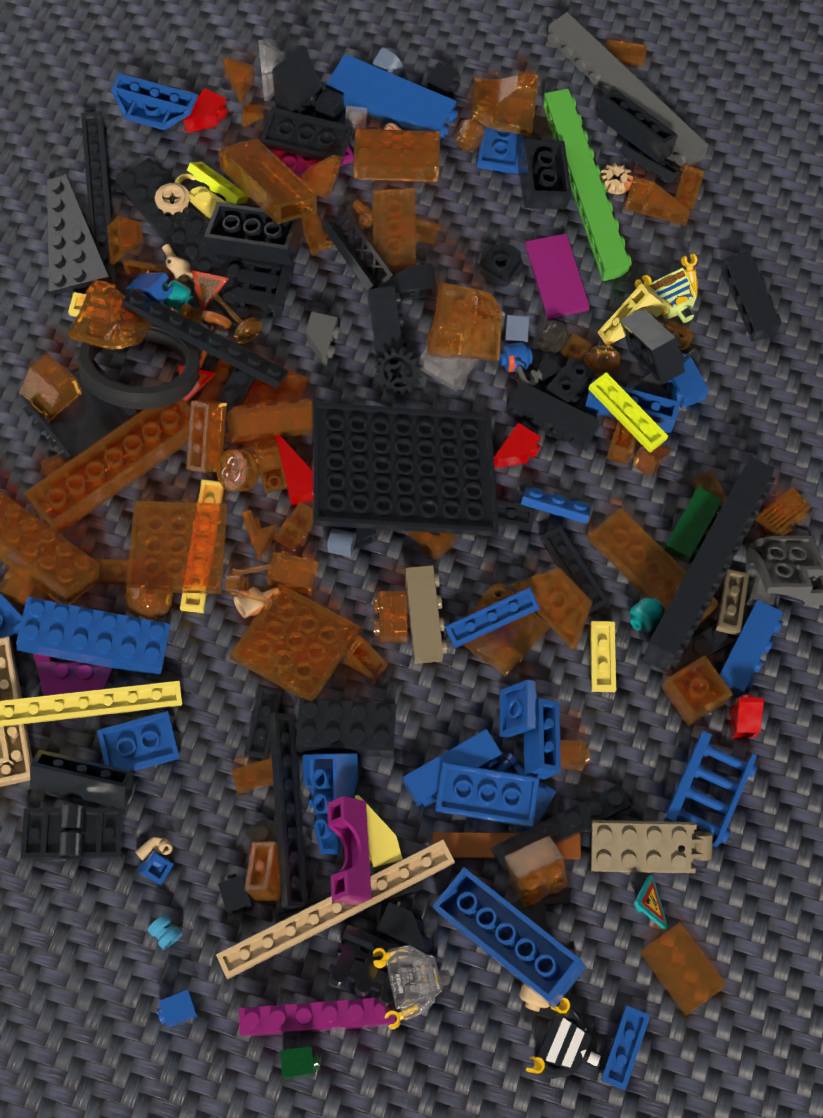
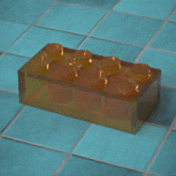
M356 128L354 179L438 182L440 132Z

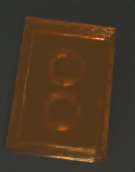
M681 922L640 951L642 957L685 1016L689 1015L727 986Z

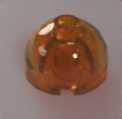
M126 588V607L133 616L155 621V618L164 617L171 609L173 591Z

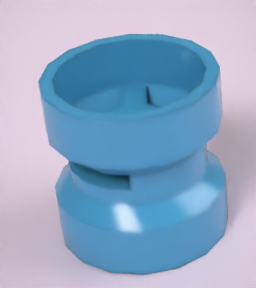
M167 914L159 917L147 929L152 937L158 939V944L163 950L173 945L183 934L178 927H174L171 924L172 920Z

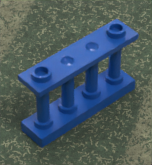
M703 731L697 739L662 822H675L676 820L679 822L680 820L694 822L697 824V828L710 832L715 836L712 846L717 847L721 842L725 843L729 837L731 829L727 827L748 776L752 778L758 765L754 763L757 755L752 754L745 762L713 747V744L709 742L712 735ZM709 755L742 770L738 783L703 768L704 765L700 764L702 757ZM694 777L704 778L734 792L729 805L695 790L694 786L691 785ZM691 798L723 813L724 817L720 826L718 827L686 812L685 808L682 807L684 800Z

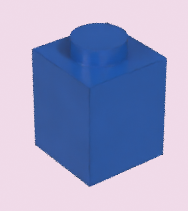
M189 990L158 1001L160 1008L156 1010L161 1024L166 1023V1026L169 1028L199 1017Z

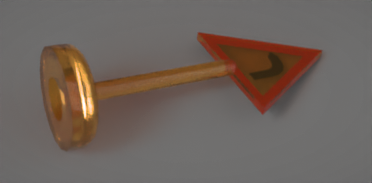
M192 270L201 311L214 298L239 324L234 333L235 340L240 344L251 341L261 330L262 322L256 317H250L242 321L217 294L229 278Z

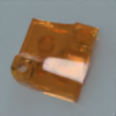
M518 72V75L504 79L475 78L471 115L488 128L531 136L539 75Z
M94 280L86 291V297L79 314L68 331V338L107 349H122L140 344L153 324L121 307L122 300L126 296L116 289V285Z
M447 283L439 284L435 316L431 331L428 333L427 355L443 358L454 357L498 361L501 339V309L496 299L485 291Z
M493 584L466 616L515 593L504 584ZM496 592H501V593L503 594V596H502V597H496V596H495V593H496ZM533 612L464 644V646L485 664L489 663L502 675L506 676L550 629V625Z

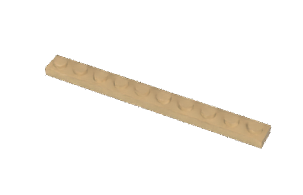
M441 840L370 876L372 899L357 905L334 902L331 896L216 954L226 978L229 979L449 867L455 861L444 840Z

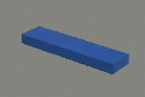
M529 587L444 626L455 649L540 610V606Z

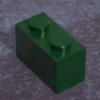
M312 1046L280 1050L282 1078L284 1080L316 1077L315 1070H320L318 1052H313Z

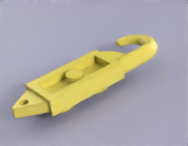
M182 174L177 177L175 183L181 184L185 179L195 180V178L191 174ZM205 186L196 187L189 192V202L209 219H211L217 202L227 203Z

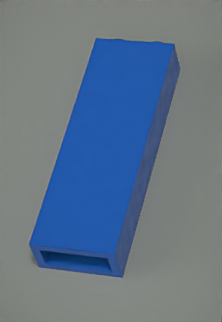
M344 54L326 83L327 88L344 96L345 106L387 124L394 123L402 130L412 132L413 135L438 145L441 138L446 137L450 122L454 123L458 114L455 100Z

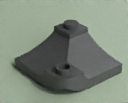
M769 536L757 539L749 545L746 551L749 565L756 566L766 593L783 594L802 600L804 606L823 605V559L812 536Z

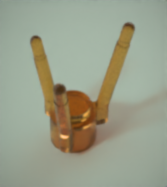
M273 564L242 570L233 569V574H228L226 577V591L230 592V595H240L273 604L274 601L245 592L252 587L262 592L272 588L248 585V578L243 576V574L271 569Z

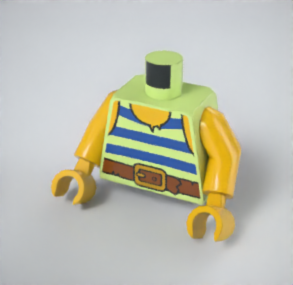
M690 254V263L687 262L686 256L681 258V263L687 268L686 270L681 268L652 282L648 275L642 276L644 285L658 294L667 305L660 314L665 319H671L678 315L682 322L686 323L694 317L690 309L693 307L698 296L696 269L693 268L697 263L695 254ZM640 279L635 281L636 288L642 283Z

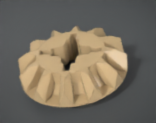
M615 163L612 166L607 165L605 169L601 170L600 180L601 183H605L608 193L622 194L631 188L633 176L631 175V170H627L624 165L617 166ZM613 175H615L616 177L621 176L620 181H618L617 179L613 180Z
M167 183L161 186L155 194L157 207L164 214L170 212L174 215L178 211L182 213L183 209L188 207L190 200L188 190L178 183ZM172 193L175 196V203L173 204L170 203Z

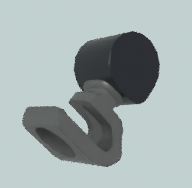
M550 358L542 360L537 371H530L531 381L526 379L521 365H519L515 375L518 386L521 381L534 388L537 387L538 381L542 385L550 384L557 375L558 364Z

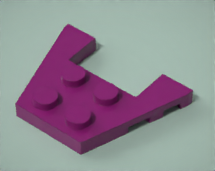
M34 654L43 696L106 689L107 681L112 670H114V668L81 662H52V657Z

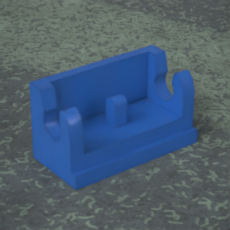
M141 273L126 290L129 294L133 290L142 293L144 296L163 305L165 303L164 300L172 293L173 287H168L166 291L162 289L163 283L168 279L166 273Z

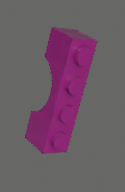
M342 796L327 803L328 827L339 836L345 852L342 869L337 874L331 876V895L334 902L357 905L372 899L366 801Z

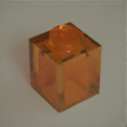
M560 740L561 769L583 771L585 764H589L590 749H586V742Z

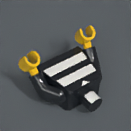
M563 997L558 1007L553 1008L551 1006V1009L559 1013L554 1015L537 1057L529 1056V1059L534 1061V1067L526 1068L527 1072L538 1073L554 1079L569 1077L573 1072L579 1070L581 1063L594 1069L598 1065L601 1054L588 1048L592 1036L589 1035L588 1026L580 1014L570 1006L569 1000Z

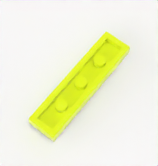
M607 372L589 385V390L650 453L667 440L668 435Z

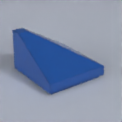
M153 851L136 871L161 885L174 863Z

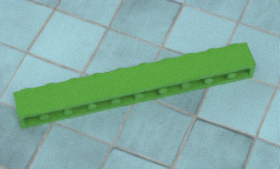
M569 89L544 93L543 109L554 140L564 141L572 194L601 279L606 281L627 276L629 267L632 265L631 257L629 254H626L624 249L625 240L619 234L617 218L613 217L612 203L610 200H607L605 183H601L599 166L594 163L593 149L588 146L587 132L582 129L581 115L575 109V98L571 96Z

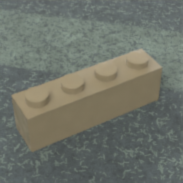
M433 565L405 568L414 664L442 662L443 654H447L446 639H441V631H444V619L439 617L438 609H442L441 595L436 594V587H439V574L434 573Z

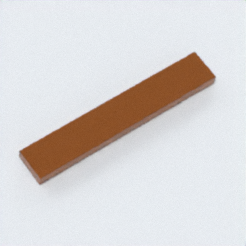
M433 832V844L444 840L453 859H496L491 851L492 847L519 833ZM580 834L530 859L580 860Z

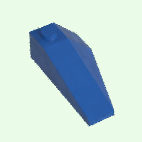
M357 754L303 755L304 786L309 787L311 800L308 802L310 809H314L316 822L314 828L321 854L342 853L343 844L339 836L328 827L327 803L342 796L354 798L358 780Z

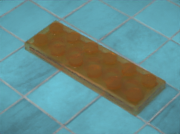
M619 508L593 531L587 540L646 598L658 600L663 605L665 613L687 571L626 512ZM714 597L709 608L705 611L702 621L719 606L720 603Z

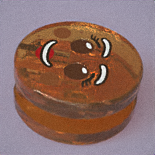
M247 449L226 450L220 456L217 463V478L222 487L228 491H248L256 485L259 479L260 466L258 459Z

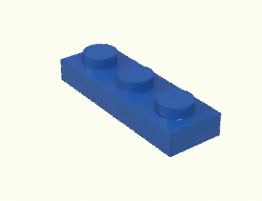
M526 487L521 505L585 524L588 523L592 506H588L585 502L571 501L558 494H547L538 488L530 489Z
M627 1005L625 1006L600 1081L626 1090L650 1018L649 1014Z

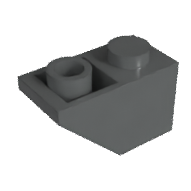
M311 312L306 329L307 342L321 363L327 366L329 358L333 359L335 345L333 343L334 339L339 338L341 327L338 326L337 317Z

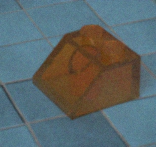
M46 353L29 368L19 395L23 394L26 399H29L33 408L50 421L83 392L77 379Z

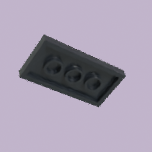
M272 107L260 139V146L342 165L353 132V126Z

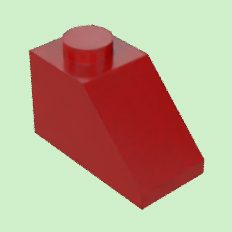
M204 88L198 96L192 113L183 119L185 131L191 133L218 126L220 121L226 118L229 111L226 98Z
M518 423L495 455L494 468L528 463L530 458H535L541 450L542 446L539 445L541 436Z

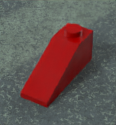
M276 435V446L291 506L312 501V470L280 435Z

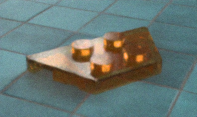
M561 568L514 582L512 586L518 592L529 587L531 588L540 606V610L536 612L572 650H575L593 601Z

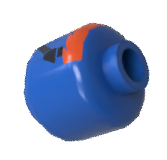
M523 342L505 344L502 352L498 354L499 364L504 366L507 372H516L519 365H521L522 370H527L529 364L532 363L531 348L527 347Z

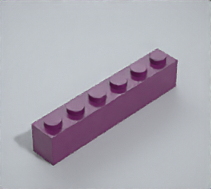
M378 998L239 1008V1032L241 1037L389 1026L395 1023V1016L385 1019V1015L389 1011H395L394 1002L391 1006L385 1007L379 1003Z

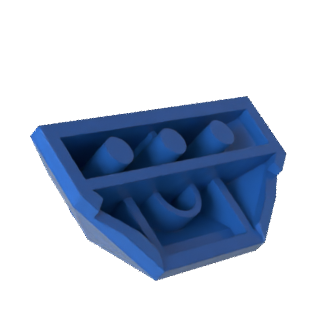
M118 73L111 88V92L125 120L161 130H166L189 116L198 99V94Z

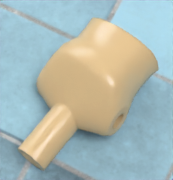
M170 244L164 245L162 249L167 257L166 266L174 274L175 279L180 283H186L191 280L193 273L190 269V263L187 260L176 257Z
M252 587L245 593L235 596L234 603L243 618L256 616L268 609L267 601L278 597L279 591L275 587L262 593L257 588Z

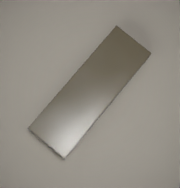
M731 569L725 573L716 631L739 636L746 599L748 573Z

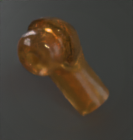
M356 200L352 208L360 214L358 223L362 228H369L373 223V211L360 200Z

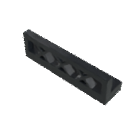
M346 211L336 223L327 221L322 226L367 291L368 289H375L395 276L392 269L350 212ZM347 220L351 223L350 233H345L341 228ZM355 237H361L362 249H356L354 246ZM367 252L374 255L373 265L366 263ZM378 268L384 269L387 273V276L381 282L377 278Z

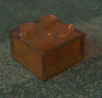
M705 655L667 678L661 687L688 726L728 702L733 695Z
M550 836L505 856L511 886L523 907L538 903L541 899L553 893H559L568 887L563 856Z

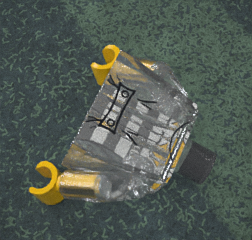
M411 945L391 948L389 952H385L382 948H377L373 951L374 957H383L381 960L373 961L375 967L382 968L387 964L396 1009H401L399 1013L395 1011L386 1013L385 1019L391 1016L397 1018L394 1024L388 1026L389 1029L398 1028L402 1019L407 1021L424 1013L434 1004L435 997L442 992V986L450 983L448 970H438L436 959L433 956L425 955L424 952Z

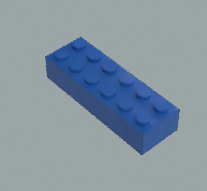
M27 597L16 642L17 651L160 677L171 624Z
M466 868L460 871L432 906L441 917L553 1008L557 1006L586 968L580 958Z

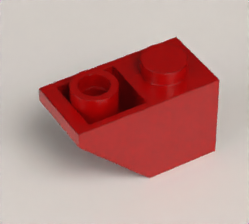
M753 694L742 695L741 698H738L729 710L731 738L757 737L761 731L763 698H756V695Z

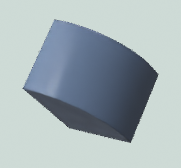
M383 47L373 61V66L400 77L404 70L400 59Z
M507 315L505 341L527 343L529 317Z
M332 528L327 542L328 553L351 557L356 533Z

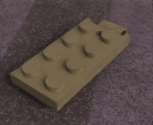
M592 820L591 871L695 873L696 868L693 866V859L701 861L712 859L713 834L705 831L694 832V830H697V824L694 822ZM680 845L684 846L682 850L678 849Z

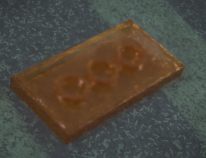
M415 188L373 190V244L391 269L408 268L417 264Z

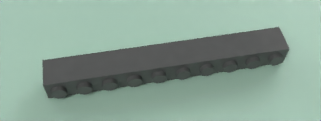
M568 12L549 24L547 34L549 42L556 46L565 58L571 60L577 69L583 72L605 95L617 89L678 135L670 156L674 158L679 166H682L687 171L705 158L709 145Z

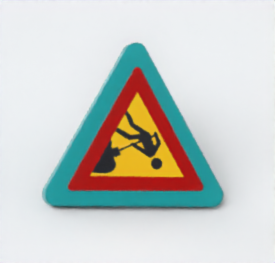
M652 875L647 876L635 899L634 905L639 913L643 912L663 930L667 929L668 925L654 877Z

